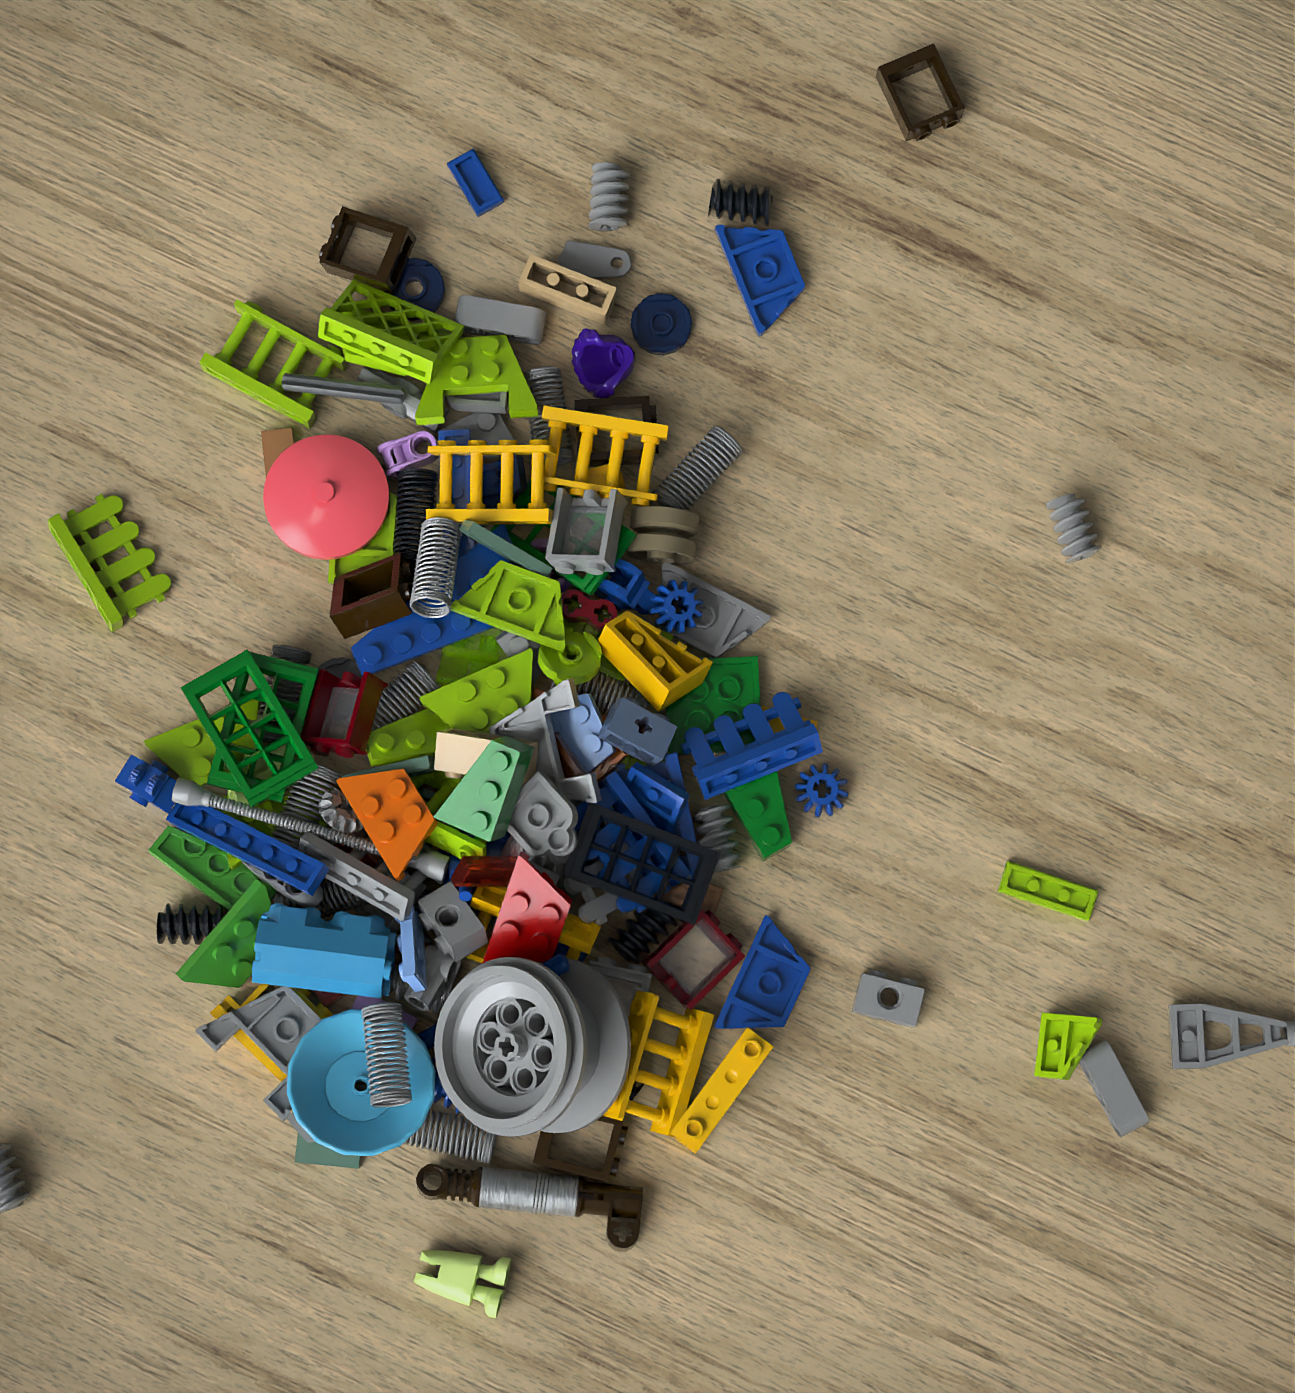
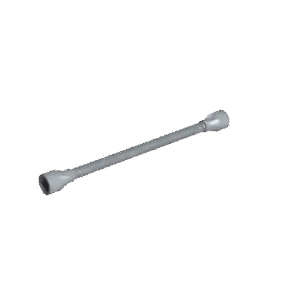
M181 777L175 783L172 802L185 806H213L214 808L225 809V811L237 812L238 815L249 816V818L264 821L265 823L268 822L269 824L272 823L273 825L276 824V826L280 825V827L284 826V828L288 827L289 830L292 828L293 831L304 832V834L308 831L321 839L331 840V842L335 841V843L351 846V848L355 847V849L359 848V850L363 849L364 852L367 850V853L371 852V854L374 853L381 856L372 840L361 839V837L357 838V836L353 837L352 834L349 836L348 833L337 832V830L329 829L325 826L322 827L321 825L318 826L317 824L314 825L313 823L310 824V822L306 823V821L294 819V817L282 816V814L259 809V807L254 806L251 808L250 804L247 805L246 803L235 802V800L227 799L226 797L216 796L214 792L205 790L196 782ZM436 852L419 853L417 857L413 856L408 866L416 868L427 877L443 881L447 873L450 857Z

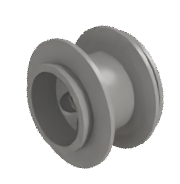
M519 957L497 958L471 970L452 990L442 1007L436 1025L434 1041L435 1062L440 1081L447 1096L455 1107L474 1125L489 1133L508 1137L525 1136L538 1131L565 1133L582 1129L594 1123L612 1106L621 1092L627 1077L631 1057V1035L627 1015L619 996L611 984L594 968L578 960L567 958L570 969L558 976L552 970L542 965L544 962H536Z

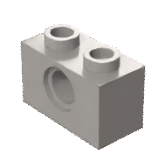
M451 881L418 900L421 914L418 915L420 923L427 932L430 930L434 932L437 936L434 940L443 955L449 953L455 963L488 943L485 927L469 905L459 899V892ZM456 921L453 925L445 926L447 922Z
M869 970L868 974L862 973L860 975L852 1013L910 1028L916 1027L925 989L918 987V981L901 977L899 982L887 980L888 974L875 970ZM891 989L896 993L897 1002L894 1006L889 1007L881 1002L880 994L882 990Z

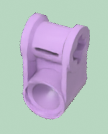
M418 431L406 437L379 445L376 450L378 454H382L387 468L385 472L388 479L396 478L399 474L398 471L401 469L420 468L433 463L438 456L430 453L418 454L416 448L419 443L425 441L430 442L432 446H437L434 436L426 431ZM393 454L395 455L396 460H397V463H396V464H395L394 459H393V456H392Z

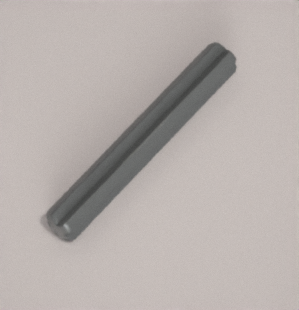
M284 373L282 378V388L285 391L392 404H403L405 400V389L400 386Z

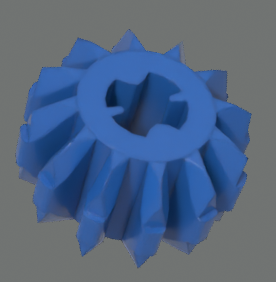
M670 580L667 587L659 585L657 587L659 595H653L650 598L653 603L657 604V607L651 608L649 612L650 614H659L660 617L655 620L657 626L666 622L665 632L669 633L675 627L678 634L685 632V626L690 629L696 626L693 618L702 617V612L695 608L702 605L703 600L694 599L693 596L698 592L697 588L687 591V581H682L678 585L675 580ZM678 601L677 606L681 608V611L675 613V607L671 603Z
M826 763L823 764L821 773L818 772L814 764L811 765L810 773L812 777L806 772H801L799 777L805 783L795 784L796 790L805 792L798 795L796 801L803 802L807 800L808 803L804 806L803 811L807 813L814 806L816 807L814 814L818 818L822 813V808H825L828 816L833 815L831 804L838 809H842L844 804L837 797L847 798L849 793L846 790L838 789L847 784V779L843 778L836 781L835 778L840 773V770L836 768L831 775L827 774L829 767ZM819 783L825 784V789L830 791V795L826 793L823 798L818 797V791L813 790V786L817 788Z

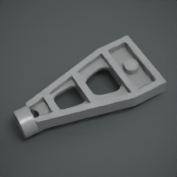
M1207 1004L1168 1005L1172 1069L1207 1068L1283 1045L1295 1046V1020L1281 1021ZM1207 1021L1224 1023L1230 1028L1231 1042L1228 1046L1213 1051L1205 1047L1203 1026ZM1239 1025H1259L1263 1030L1262 1042L1241 1045ZM1282 1028H1283L1284 1039H1283V1038L1281 1037V1035H1280V1031H1281Z

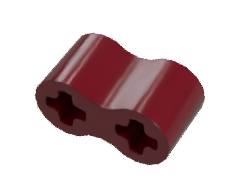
M573 589L561 595L563 619L568 622H586L594 630L602 632L605 624L617 617L616 606L609 600H590L582 592ZM573 600H577L578 607L581 609L575 608L573 613L569 612L566 604H571ZM603 610H607L608 617L611 619L605 618L604 622H599L596 613L601 614Z

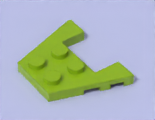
M506 334L465 337L457 340L437 368L434 380L431 384L427 383L415 413L417 425L445 423V396L509 391L510 418L539 416L535 399Z

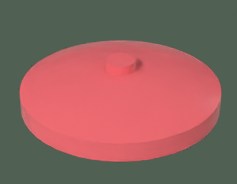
M324 434L302 439L292 444L279 455L267 474L263 501L265 513L273 531L286 546L306 557L332 560L347 557L360 551L377 536L388 514L390 493L382 466L367 448L343 436Z

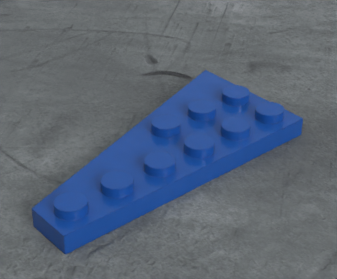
M501 524L492 532L512 544L504 524ZM478 543L457 561L452 602L458 601L471 589V586L477 580L484 578L489 573V570L500 560L515 566L518 565ZM427 598L423 599L429 602H441L438 600H430ZM417 600L419 603H421V604H423V605H426V606H430V607H444V606H446V604H443V605H431V604H427V603L421 602L420 600ZM412 610V614L371 630L351 647V652L362 677L364 672L378 673L496 627L450 611L448 615L441 618H426Z

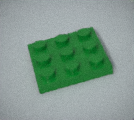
M758 656L707 658L713 664L703 683L666 707V717L670 720V723L677 726L668 747V754L678 752V755H685L681 744L686 742L684 734L688 729L693 727L700 728L705 735L715 731L714 721L719 716H729L733 723L744 719L743 709L747 705L758 704L761 707ZM750 729L739 733L744 745L755 742ZM720 741L709 745L713 754L726 753Z

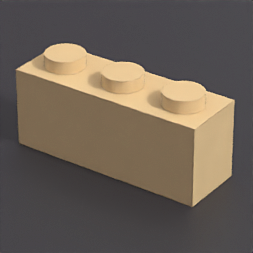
M530 254L519 279V291L521 293L602 325H606L617 299L616 287Z
M454 728L438 731L434 770L445 771L446 777L463 778L491 740L502 736ZM514 738L535 747L522 784L523 787L524 783L528 782L536 773L538 741Z

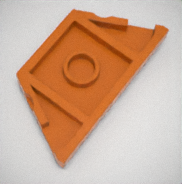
M405 769L337 779V784L393 877L398 882L401 881L406 875L404 870L413 856H418L423 848L424 840L432 834L438 824Z

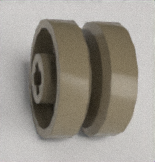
M644 506L632 509L630 528L637 532V537L629 546L627 555L641 561L660 564H689L695 562L697 544L689 538L698 533L699 516L687 510L671 507Z

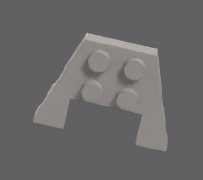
M574 678L562 681L556 687L543 693L534 701L516 710L489 728L490 734L507 735L513 738L538 741L536 772H544L568 800H583L588 803H596L602 800L595 772L569 778L564 777L550 713L580 706Z
M282 986L237 1010L198 1027L195 1031L215 1052L240 1029L245 1032L287 1075L263 1099L284 1122L292 1110L287 1096L288 1064L300 1039L322 1019L290 987Z

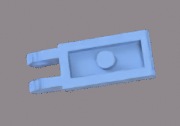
M412 905L410 916L404 922L395 918L400 924L401 935L397 936L398 947L402 953L399 973L403 982H407L414 992H419L427 988L423 926L418 919L419 913L414 911L415 909Z

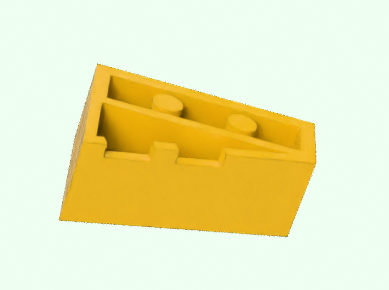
M627 610L605 624L598 642L605 657L660 712L701 685L713 662L706 657L701 660L686 651V645L678 642L676 645L660 635L661 630Z

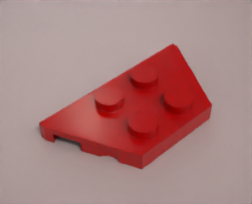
M520 852L482 964L504 957L526 958L536 962H545L554 957L573 900L562 889L557 888L553 880L545 872H539L528 861L530 857L524 852Z

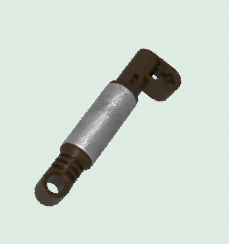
M428 1164L422 1167L416 1177L417 1189L420 1195L428 1200H447V1197L451 1196L452 1201H455L456 1197H459V1201L462 1202L464 1198H467V1202H471L474 1207H483V1209L495 1208L496 1210H515V1212L524 1211L525 1213H531L533 1210L534 1214L537 1210L538 1214L566 1215L567 1217L573 1216V1218L580 1217L583 1214L607 1216L606 1241L613 1250L618 1252H626L632 1249L639 1236L643 1187L587 1182L584 1177H575V1175L572 1177V1175L542 1174L541 1172L534 1174L533 1171L521 1172L514 1169H492V1167H478L475 1170H470V1174H467V1169H462V1173H458V1169L454 1168V1172H450V1168L441 1167L436 1164ZM429 1175H438L442 1180L441 1186L436 1190L427 1189L423 1184L424 1179ZM611 1216L636 1219V1223H627L626 1232L630 1233L631 1236H627L625 1242L619 1241V1236L614 1235L613 1232L619 1231L621 1222L611 1221Z

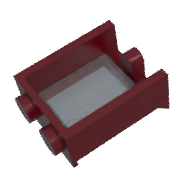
M319 669L300 736L304 744L311 747L310 751L320 756H329V752L346 758H353L354 754L368 755L366 747L382 690L389 686V684L370 672H364L362 678L351 672H343L342 679H339L328 671Z
M700 910L694 926L683 922L653 953L641 961L682 1007L689 1010L701 1001L745 957L740 951L743 947L742 944L731 933L728 935L723 933L718 927L721 924L720 920L710 910L706 912Z

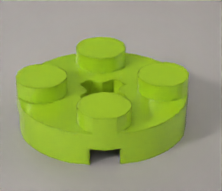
M564 627L565 653L568 652L569 655H576L575 659H567L564 657V652L541 644L538 652V664L543 673L552 679L556 686L570 678H574L575 685L583 684L599 673L602 649L599 642L590 633L583 631V634L573 632L572 627Z

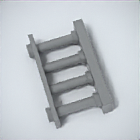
M365 828L357 833H352L357 837H361V839L371 840ZM308 831L300 838L298 851L324 863L329 868L325 878L402 922L410 916L415 895L414 890L427 878L419 870L413 868L416 871L403 884H400L387 876L390 870L384 861L375 869L360 861L367 854V850L364 852L363 849L354 848L347 854L333 846L335 841L331 842V840L321 839ZM424 843L420 853L436 852L442 854ZM444 878L443 881L436 880V879H433V880H435L436 882L442 884V883L445 881V878Z

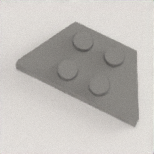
M670 563L662 564V585L667 587L670 580H675L678 585L682 581H687V591L697 588L698 592L693 597L695 600H703V604L695 608L702 612V617L693 618L696 623L694 628L690 629L685 626V632L678 634L674 627L669 632L681 642L712 658H719L770 621L771 616ZM678 601L671 603L675 607V613L681 611V608L677 606ZM666 622L661 624L662 631H665Z

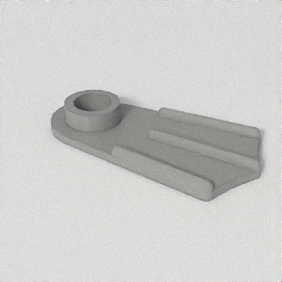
M567 241L562 253L558 257L560 266L591 278L622 277L631 268V258L624 250L574 241ZM616 259L623 261V266L619 269L612 267V262Z

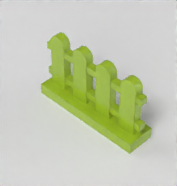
M100 494L95 497L96 504L77 514L74 509L68 511V519L64 521L59 513L48 519V528L110 631L114 632L123 627V616L128 615L132 619L137 616L135 610L156 599L158 604L165 601L163 594L170 590L171 580L166 574L162 573L152 577L147 568L151 567L155 562V554L152 549L144 547L136 551L131 542L135 541L139 536L138 525L132 521H127L120 525L116 516L123 510L122 499L116 495L104 498ZM108 521L112 530L92 540L87 531ZM78 536H80L82 541L84 542V545L80 547L74 539ZM124 547L128 556L108 566L103 557ZM96 562L100 571L95 573L90 564ZM140 573L144 582L124 592L120 583ZM110 588L116 595V597L113 599H111L108 593L106 592Z

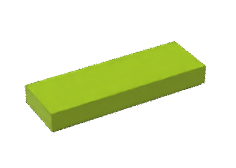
M1010 861L1006 862L997 890L999 893L1087 922L1090 920L1098 890Z

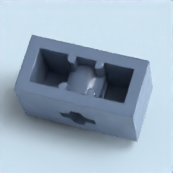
M621 697L611 705L598 738L653 767L664 759L677 726L670 723L666 716L660 713H651L642 708L641 703L637 700Z

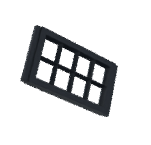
M588 803L577 833V846L569 855L562 875L694 926L721 853L605 807ZM602 820L621 827L613 849L594 842ZM628 830L647 837L640 859L620 852ZM654 840L673 847L666 869L647 863ZM592 848L611 855L603 878L584 871ZM680 850L699 857L692 880L673 873ZM618 858L637 865L629 888L610 881ZM644 868L663 875L655 898L636 891ZM670 879L689 885L681 908L662 901Z

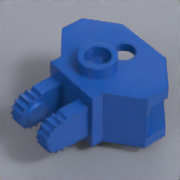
M619 559L614 566L615 572L609 573L612 576L610 580L604 579L594 594L601 599L611 601L618 611H621V609H633L641 613V615L650 614L649 610L657 607V604L650 600L651 596L655 595L647 589L650 582L645 579L643 572L639 568Z
M131 754L115 779L117 784L132 792L129 798L144 807L150 803L167 814L171 812L175 802H172V793L176 780L167 775L169 769L155 760L148 764Z

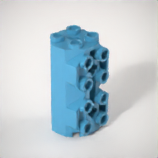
M275 903L270 905L269 911L263 913L259 919L254 952L256 953L255 961L252 964V982L374 998L389 996L391 968L394 967L396 952V933H391V929L385 926V920L380 916L372 915L365 917L340 911L334 914L332 920L326 922L321 918V912L316 908L307 907L301 909Z

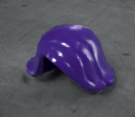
M583 329L579 333L578 338H575L572 348L573 358L571 362L574 372L578 376L580 384L584 385V389L592 393L595 398H609L614 395L615 388L631 375L636 361L634 350L621 337L601 335L595 329Z

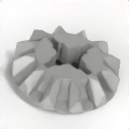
M336 788L330 793L325 792L319 801V812L324 821L340 832L357 833L361 831L364 827L343 792L341 793Z

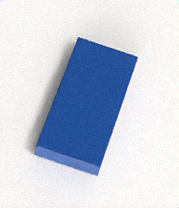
M474 148L447 163V167L477 217L504 203L503 197Z

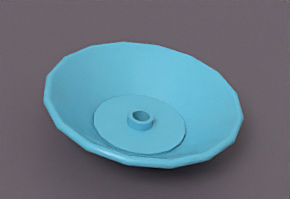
M349 1009L322 1019L300 1039L288 1064L287 1096L296 1121L316 1143L342 1155L374 1156L401 1146L422 1127L434 1101L435 1068L426 1044L404 1022L401 1026L405 1027L403 1032L406 1034L403 1037L406 1038V1041L403 1043L407 1044L404 1049L407 1050L405 1055L408 1056L405 1059L408 1061V1064L405 1066L409 1067L406 1072L410 1073L407 1076L410 1081L407 1083L411 1085L407 1089H410L412 1092V1101L395 1107L371 1106V1095L369 1094L371 1089H369L370 1083L368 1082L370 1078L367 1071L369 1066L366 1065L368 1060H366L367 1054H365V1051L367 1049L365 1048V1032L363 1031L365 1026L362 1025L364 1020L362 1019L361 1010ZM386 1023V1024H379V1025H390V1024H396V1023ZM400 1028L385 1029V1030H379V1031H388V1030H395V1029H400ZM399 1034L383 1035V1036H379V1037L394 1036V1035H399ZM389 1040V1041H383V1042H392V1041H398V1040ZM388 1046V1047H382V1048H390V1047H397V1046ZM358 1081L365 1082L367 1085L366 1090L357 1091L354 1087L355 1083Z

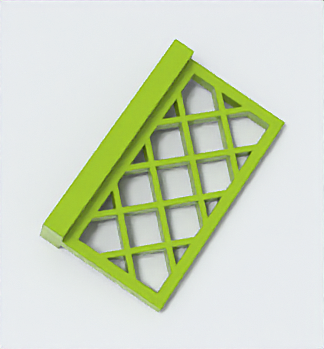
M353 279L332 307H326L320 314L318 337L431 384L436 376L437 368L463 334L464 325ZM354 292L367 296L368 299L354 301L352 295ZM388 305L395 308L396 311L382 313L379 307ZM373 308L375 314L361 316L359 310ZM352 311L354 317L351 318L341 312ZM417 317L422 319L424 323L410 325L407 318ZM400 319L403 325L389 328L386 321ZM380 323L382 329H377L368 324ZM445 329L452 333L451 335L438 336L435 330ZM428 331L431 337L417 340L414 333ZM407 334L410 341L403 340L396 336ZM435 346L438 352L434 353L425 348Z

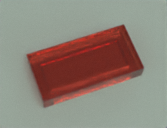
M463 856L451 876V880L455 887H508L518 856Z

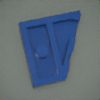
M636 762L629 770L625 785L656 827L674 834L690 794Z

